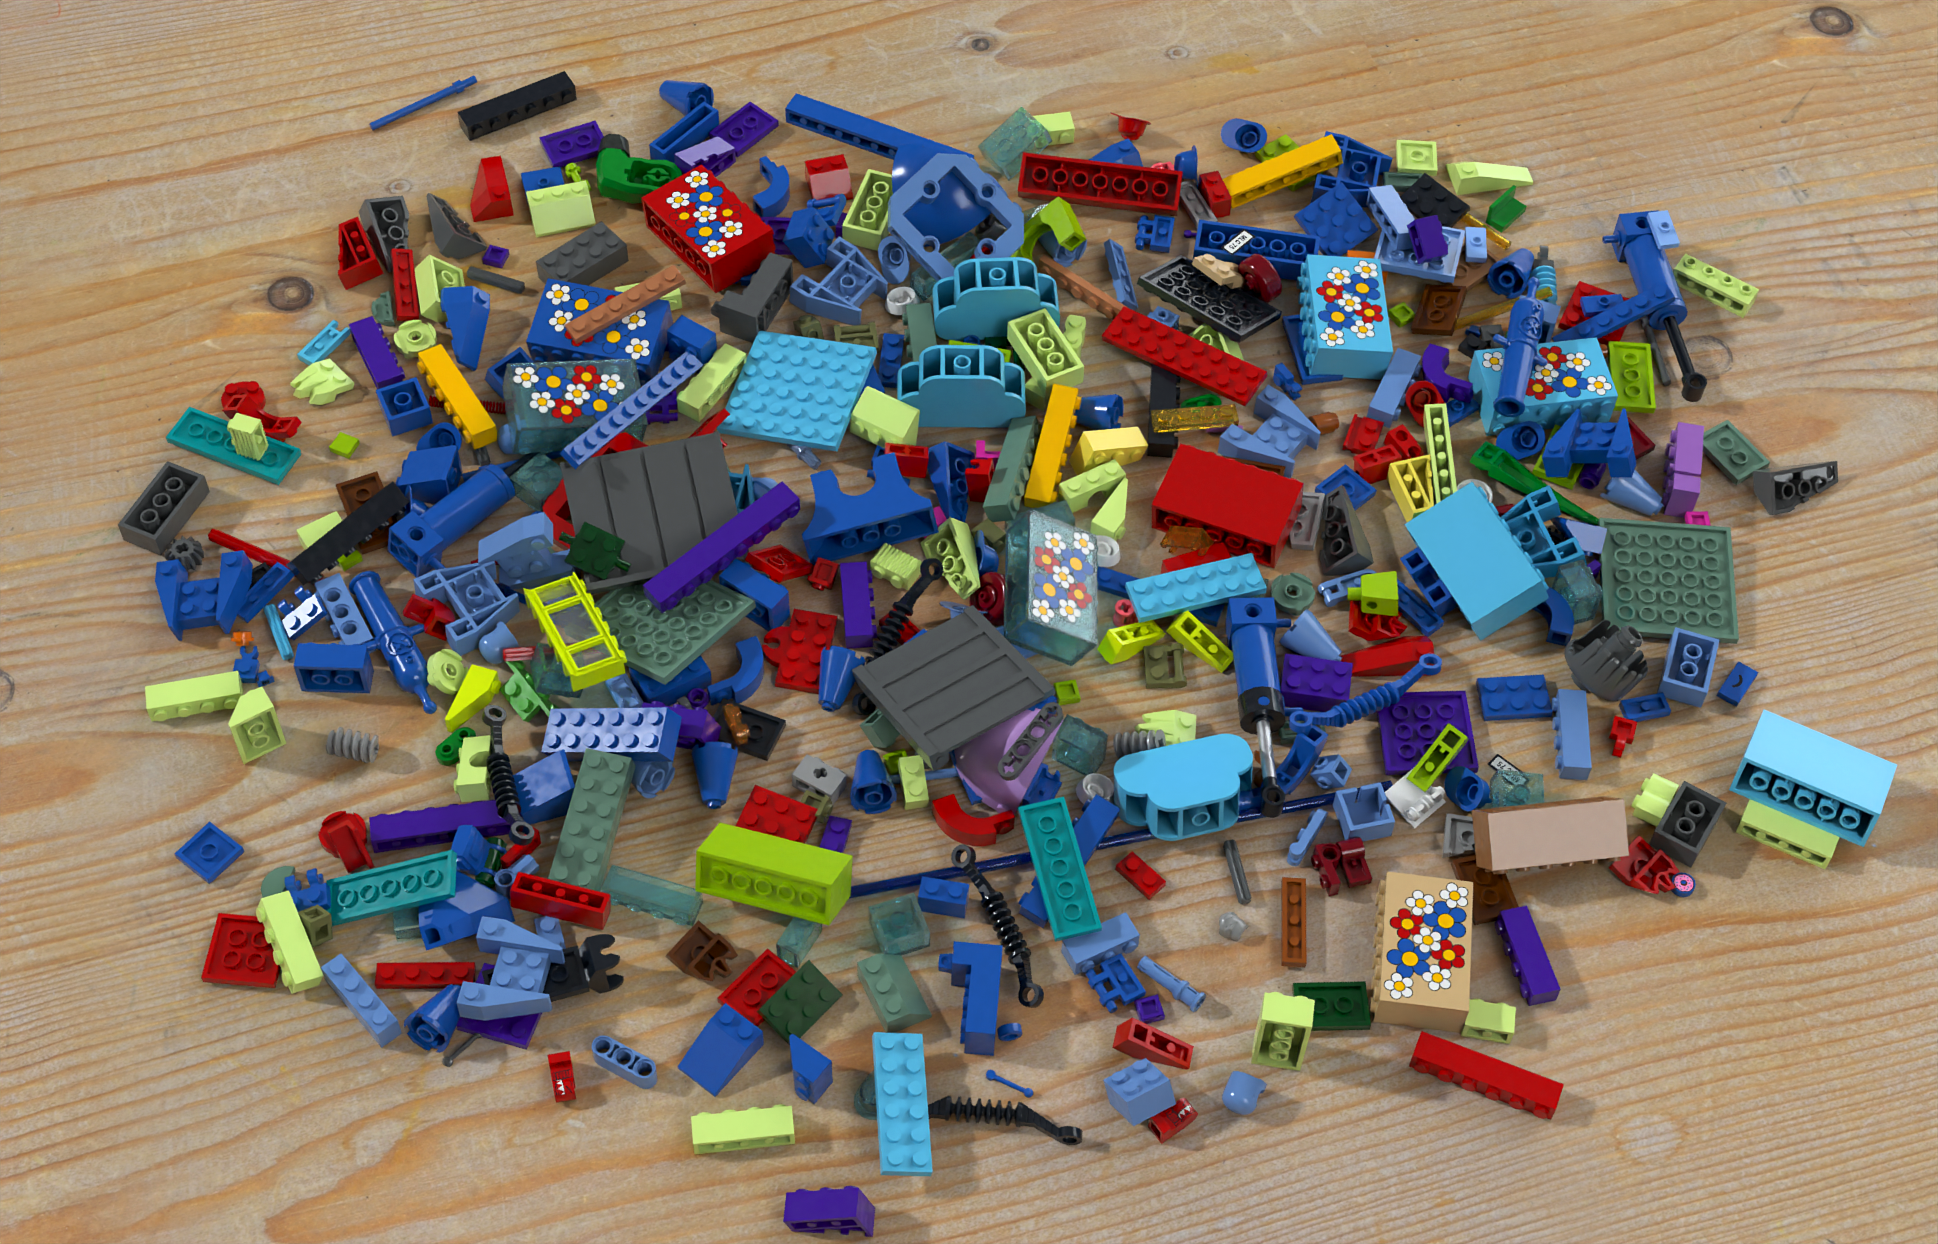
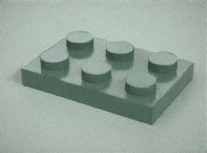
M1729 420L1704 432L1703 452L1735 485L1752 477L1753 471L1769 467L1770 461Z

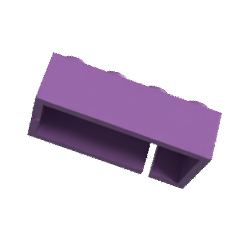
M1678 422L1676 429L1671 431L1669 440L1671 443H1667L1665 448V456H1668V460H1665L1663 472L1667 473L1662 484V489H1666L1661 501L1664 504V515L1684 518L1685 513L1693 511L1700 494L1701 478L1698 477L1701 476L1704 426Z

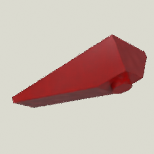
M501 155L482 158L480 161L470 203L473 222L514 216Z

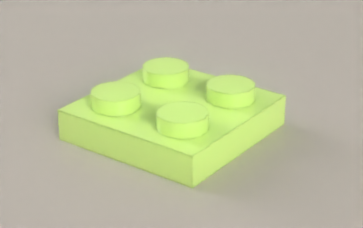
M1397 140V172L1426 173L1429 176H1437L1436 142Z

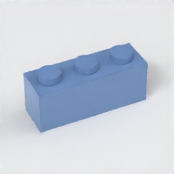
M1126 912L1101 923L1102 931L1062 940L1061 952L1075 975L1080 972L1086 973L1096 965L1120 953H1131L1138 947L1140 934Z

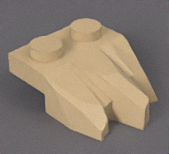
M1209 254L1194 257L1192 265L1220 286L1226 284L1231 289H1234L1246 283L1245 278L1239 273L1238 264L1224 262Z

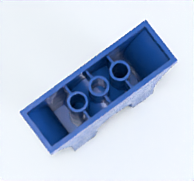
M895 452L873 458V472L876 481L868 492L861 495L851 496L841 492L838 479L831 469L810 475L815 494V511L811 523L802 533L810 563L815 565L818 557L835 561L879 549L884 543L894 545L939 533L931 500L918 495L906 484L900 473Z

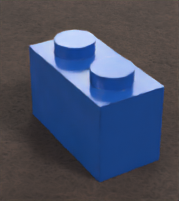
M922 876L918 894V911L965 919L969 899V884Z

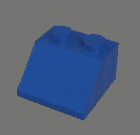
M791 1034L789 1036L795 1093L802 1100H809L815 1104L833 1083L832 1061L794 1034Z

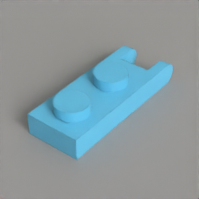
M335 320L331 321L297 354L298 359L309 366L312 363L324 360L351 334L350 329L346 327L340 332L336 330L339 323Z

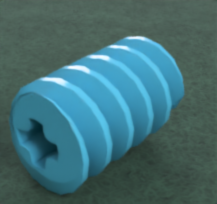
M1539 266L1533 269L1530 273V278L1535 277L1540 281L1536 291V299L1557 305L1556 271L1551 266Z

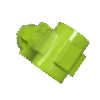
M569 163L565 167L567 177H572L574 183L585 181L581 179L579 175L581 169L575 163ZM586 179L588 190L591 191L590 184Z

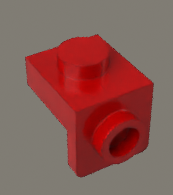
M818 557L812 575L807 578L812 584L811 587L820 591H824L825 588L831 590L840 565Z

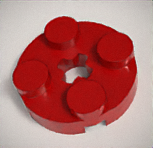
M256 381L230 383L225 386V391L221 397L223 409L233 395L248 394L262 410L265 407L266 399L264 392Z
M338 811L327 816L322 822V827L318 834L320 843L324 850L335 858L340 857L327 830L348 819L357 828L364 845L367 843L366 824L363 818L354 812L351 814L346 813V811Z

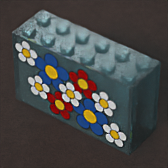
M636 359L507 364L502 389L513 453L529 454L531 452L550 453L552 451H562L641 388ZM646 413L621 433L626 432L643 442L647 428Z
M1029 509L1006 530L1004 637L1011 644L1073 666L1097 646V535L1032 509Z

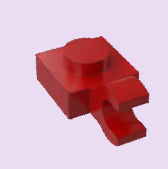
M1618 716L1614 717L1609 739L1616 740L1612 756L1621 758L1625 744L1632 745L1637 726L1636 721Z

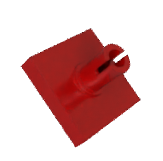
M723 408L705 420L688 438L715 433L716 428L730 413ZM721 438L722 447L724 449V447H726L728 444L725 443L724 440Z

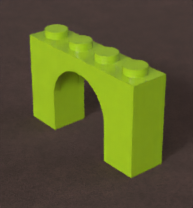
M1057 197L1024 224V243L1011 257H1022L1033 262L1032 252L1036 241L1044 233L1052 230L1058 243L1069 251H1073L1084 242L1086 237L1070 204Z

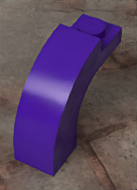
M1430 343L1422 358L1423 381L1434 384L1445 403L1448 402L1450 397L1470 403L1473 399V383L1446 374L1444 371L1449 365V349Z

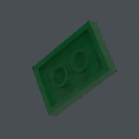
M808 960L757 1012L790 1045L789 1036L791 1034L801 1038L843 994Z
M1366 981L1293 983V997L1305 996L1308 999L1315 1000L1311 1031L1370 1030L1371 1021Z

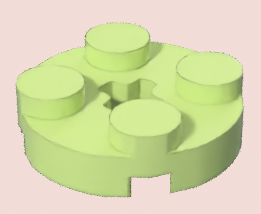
M410 320L399 326V331L394 334V342L397 350L405 358L412 359L418 357L419 352L436 346L437 335L435 328L430 323L427 325L422 323L421 320ZM416 336L417 338H420V339H418V340H413V337Z
M443 649L430 656L427 663V680L431 686H436L440 691L449 695H455L458 693L469 670L467 667L464 668L461 663L463 659L458 653L450 649Z

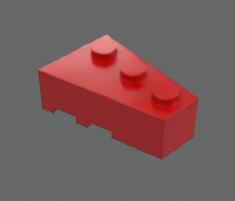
M358 216L339 224L338 245L340 247V255H338V276L345 290L384 274Z

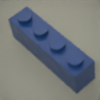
M702 102L649 144L651 160H667L675 163V153L700 144L709 136V132L719 125L718 110L706 102Z

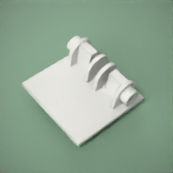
M1410 770L1385 791V795L1389 802L1415 829L1446 801L1443 799L1445 790L1441 786H1431L1424 792L1406 779L1412 771Z

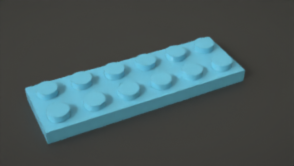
M1252 553L1126 582L1125 585L1139 623L1183 613L1187 610L1192 611L1229 602V598H1247L1264 594L1267 590Z
M874 1032L872 1035L880 1173L881 1175L931 1176L933 1169L923 1035Z

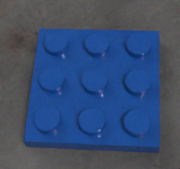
M1342 182L1294 215V219L1307 235L1320 236L1319 251L1325 256L1342 257L1347 253V250H1352L1378 231L1376 225Z

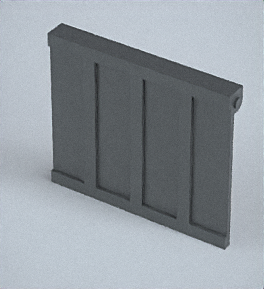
M719 431L592 457L576 470L568 462L560 463L575 535L579 533L583 523L587 522L625 540L620 553V559L632 564L628 572L615 567L606 580H601L583 571L585 578L583 581L587 592L591 593V595L645 584L738 514ZM749 549L743 556L737 557L735 559H738L741 562H747L745 561V559L749 552Z
M973 605L964 609L963 613L874 661L864 666L861 664L852 669L856 684L933 771L944 766L949 761L948 753L1056 694L1055 688Z

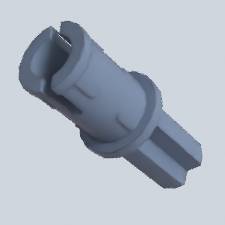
M787 444L797 454V458L803 460L813 470L818 469V466L821 465V460L812 452L811 447Z

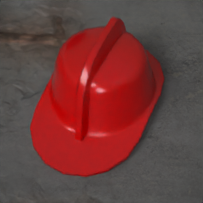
M1110 112L1118 116V131L1124 139L1138 140L1144 134L1147 125H1151L1150 122L1124 117Z
M1428 381L1415 382L1406 392V404L1415 421L1423 428L1424 406L1427 404H1445L1437 388Z

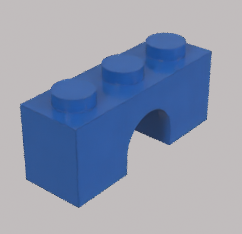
M1419 546L1400 558L1404 567L1439 617L1457 607L1454 598L1442 580H1440Z

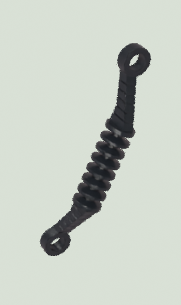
M929 558L921 563V577L900 601L893 603L892 607L894 610H890L888 613L891 618H886L884 621L888 626L883 625L881 627L883 633L877 634V638L880 641L873 642V646L876 649L869 650L870 655L873 657L867 656L865 658L866 664L892 651L893 649L890 646H897L898 643L895 639H900L902 636L898 631L903 632L905 630L903 624L909 623V619L906 616L913 615V604L916 603L917 599L932 581L938 580L942 576L943 565L940 560ZM931 564L934 566L933 575H931L929 572V566ZM864 692L856 694L852 701L853 710L859 715H870L876 707ZM863 698H865L867 701V707L865 709H863L861 706V701Z
M489 705L484 709L482 720L486 725L490 726L491 755L487 758L486 764L490 774L491 786L493 787L497 813L511 826L509 831L510 840L517 845H528L534 837V829L520 816L521 805L514 783L515 779L511 770L510 758L504 753L502 746V726L505 723L507 713L500 706ZM517 832H523L526 835H520Z
M964 844L956 846L951 855L952 863L954 866L963 869L977 887L982 897L981 905L983 908H986L985 913L987 916H990L989 922L994 924L993 930L997 932V938L1001 940L1000 944L1005 947L1004 953L1009 955V963L1015 964L1020 984L1018 992L1019 1002L1025 1007H1038L1044 999V992L1040 985L1032 982L1029 962L1031 951L1029 948H1026V941L1022 940L1023 934L1018 932L1019 926L1014 924L1015 918L1010 916L1011 910L1007 908L1008 905L1003 900V894L998 891L995 892L974 865L976 860L975 850ZM966 851L967 858L964 862H961V854ZM1033 989L1035 995L1029 1002L1027 998L1028 992Z
M947 1095V1097L928 1104L929 1119L939 1118L949 1121L951 1115L955 1114L956 1122H959L963 1114L965 1115L966 1123H969L971 1116L974 1115L978 1124L981 1117L984 1116L986 1124H989L991 1118L994 1117L996 1125H999L1001 1119L1004 1118L1006 1126H1009L1011 1120L1015 1119L1016 1127H1034L1062 1144L1077 1145L1082 1142L1083 1131L1080 1128L1073 1126L1058 1128L1022 1102H1018L1016 1108L1013 1109L1011 1101H1008L1006 1108H1003L1001 1100H998L996 1107H993L991 1099H988L986 1106H983L981 1098H978L976 1105H973L971 1097H968L966 1104H963L961 1096H958L954 1104L951 1096Z

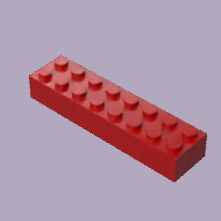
M1023 152L1018 197L1053 201L1055 198L1060 197L1069 204L1177 216L1183 171Z

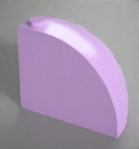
M1035 708L1034 711L1027 709L954 749L957 762L955 765L962 781L964 778L976 796L981 797L983 803L995 809L998 813L1012 810L1013 814L1016 813L1062 724L1061 722L1051 733L1033 759L1015 780H1004L998 771L999 761L1041 709ZM1048 713L1049 717L1047 718V720L1044 721L1041 718L1040 721L1044 722L1047 725V727H1050V725L1048 724V720L1052 716H1054L1055 718L1057 716ZM1036 726L1032 729L1031 735L1039 738L1043 736L1045 730L1043 727ZM1022 745L1017 750V754L1020 756H1025L1030 752V748L1027 745ZM1012 756V758H1013V760H1014V762H1013V764H1014L1015 761H1017V760H1016V758H1015L1014 756ZM1013 764L1010 767H1004L1005 773L1014 771Z

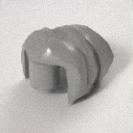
M1234 912L1224 913L1219 918V934L1224 938H1231L1233 941H1238L1245 929L1249 927Z

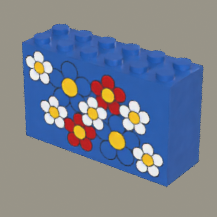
M548 278L526 340L531 359L540 367L562 366L570 371H573L577 365H581L584 368L587 365H594L597 368L596 374L600 376L602 374L611 376V374L617 373L620 375L622 382H633L644 386L658 374L668 343L667 330L674 323L670 303L667 300L657 299L576 344L566 330L565 324L623 292Z

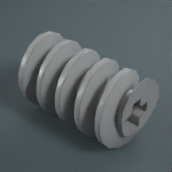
M339 727L336 733L334 730L329 733L326 744L327 754H336L338 757L344 756L347 759L353 757L354 760H362L364 763H373L379 750L378 735H374L372 740H370V734L365 733L362 739L360 731H357L353 737L351 729H348L344 735L343 727Z
M1161 729L1157 730L1156 733L1154 730H1149L1148 734L1146 731H1140L1139 734L1137 731H1133L1131 735L1129 732H1124L1123 735L1119 732L1114 736L1113 746L1116 756L1120 759L1128 754L1166 746V739Z

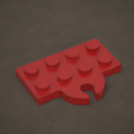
M794 608L790 626L774 628L764 636V643L779 644L777 648L762 645L765 660L772 666L778 667L775 687L819 694L821 652L823 647H826V650H830L838 616Z

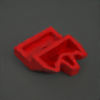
M1350 601L1348 632L1367 641L1400 637L1408 626L1398 620L1402 615L1400 611H1398V616L1363 613L1361 611V601Z
M1640 835L1634 838L1628 845L1629 856L1621 857V861H1615L1608 867L1625 885L1657 895L1659 890L1665 893L1676 888L1668 875L1673 876L1680 872L1668 855L1661 849L1655 851Z

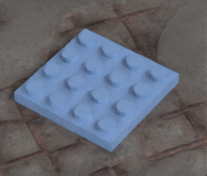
M1442 226L1444 240L1448 244L1449 254L1440 260L1418 264L1414 248L1396 251L1382 229L1374 259H1380L1382 271L1411 275L1422 279H1433L1444 283H1454L1466 230Z

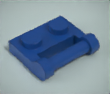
M837 194L835 197L827 199H810L807 201V208L814 207L829 227L837 225L846 205L844 194Z

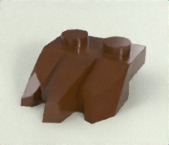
M698 920L667 953L666 958L687 975L713 981V972L723 978L733 973L726 963V959L733 960L738 954L732 945L719 933L715 935Z

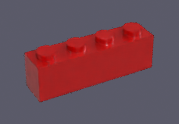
M522 872L517 873L510 890L512 908L601 930L604 929L611 912V894Z

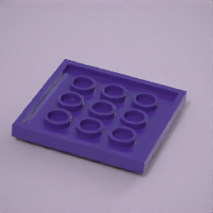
M1466 691L1404 692L1399 697L1398 703L1391 704L1387 708L1383 707L1380 711L1376 710L1386 775H1406L1412 770L1448 723L1466 735L1468 741L1442 774H1448L1456 766L1466 767L1474 773L1478 772L1479 766Z

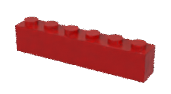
M1423 1031L1420 1033L1409 1067L1414 1068L1419 1073H1428L1438 1077L1443 1082H1452L1460 1085L1467 1091H1475L1485 1095L1488 1099L1505 1102L1514 1109L1526 1110L1541 1119H1552L1564 1084Z

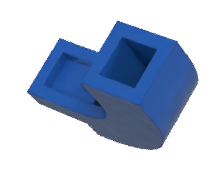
M767 156L759 159L760 173L768 181L770 187L753 196V210L760 217H776L785 209L789 202V174L784 165L777 167L775 162H771Z
M1549 587L1546 590L1549 598L1532 609L1540 613L1548 624L1546 642L1566 646L1570 642L1573 633V612L1565 598Z
M757 636L735 643L736 656L741 664V668L731 678L707 686V694L711 706L720 704L723 698L727 700L733 698L735 703H742L759 688L764 675L762 647Z
M1312 724L1310 731L1297 733L1290 752L1276 769L1277 785L1281 787L1285 795L1287 793L1290 795L1303 781L1325 746L1328 734Z

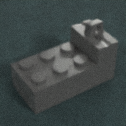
M769 253L767 258L761 261L758 272L752 275L749 286L743 289L741 295L727 290L721 301H715L711 308V314L719 318L720 332L753 343L759 331H767L790 294V286L793 284L792 260Z

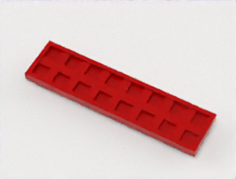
M1125 306L1102 334V341L1245 407L1267 378V371Z

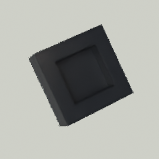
M1470 333L1459 345L1458 351L1473 359L1474 351L1486 350L1488 343Z

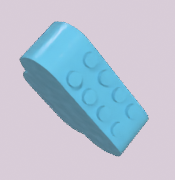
M1026 258L969 259L957 265L954 270V276L939 280L933 287L935 332L945 340L963 341L968 335H975L980 340H985V337L1007 336L1009 321L1046 308L1058 328L1060 325L1056 281L1049 275L1037 273L1035 263Z
M935 345L921 352L919 362L905 364L899 369L897 374V400L920 410L918 427L1006 428L1010 426L1012 418L1025 417V373L1020 366L1004 362L1003 353L992 346Z
M1218 734L1125 755L1114 766V805L1120 808L1118 816L1130 825H1147L1149 831L1155 837L1166 841L1186 839L1230 828L1238 820L1240 791L1252 790V751L1243 738L1233 734Z

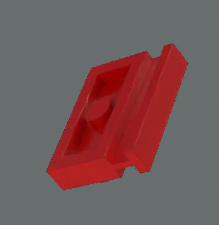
M1354 414L1342 450H1351V453L1357 455L1374 450L1381 435L1384 422L1365 416L1363 418L1357 417L1358 414Z

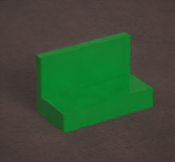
M1514 185L1490 205L1485 223L1501 233L1518 219L1527 207L1514 198L1517 188Z

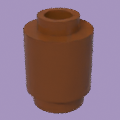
M1325 412L1308 418L1321 432L1320 436L1332 433L1335 429L1339 428V419L1336 413Z

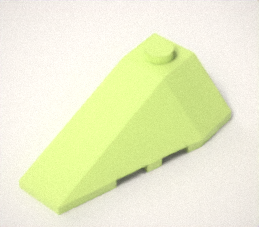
M1466 161L1450 163L1445 166L1457 195L1506 189L1513 185L1516 187L1533 185L1528 168Z
M950 517L938 527L939 533L927 536L920 544L926 559L936 558L940 560L943 565L942 576L949 581V585L957 594L965 600L980 588L975 542L968 524Z

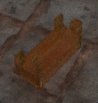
M1170 526L1160 543L1162 548L1171 547L1168 551L1169 553L1176 552L1178 548L1196 551L1198 547H1201L1198 556L1205 555L1209 547L1214 544L1204 528Z

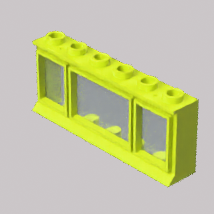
M572 572L573 575L532 590L525 588L523 590L528 609L531 608L534 619L538 618L541 632L546 633L550 648L554 647L556 659L558 662H562L564 674L566 677L570 676L572 690L575 692L625 674L624 663H627L624 651H619L616 637L610 635L611 632L607 621H602L603 618L599 607H594L595 604L591 593H586L587 589L583 579L579 580L575 572Z

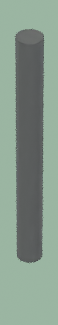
M1647 317L1642 318L1641 324L1648 344L1651 346V352L1664 386H1669L1671 380L1652 327L1649 325Z

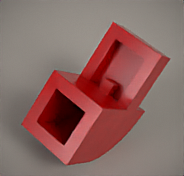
M412 594L403 610L404 617L424 624L426 634L444 641L447 639L445 625L455 621L453 612L435 598H432L430 601Z

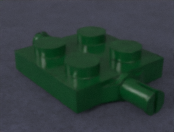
M587 522L583 523L575 537L563 531L559 537V540L570 545V551L565 559V563L601 580H606L615 567L628 572L632 565L620 559V553L625 540Z

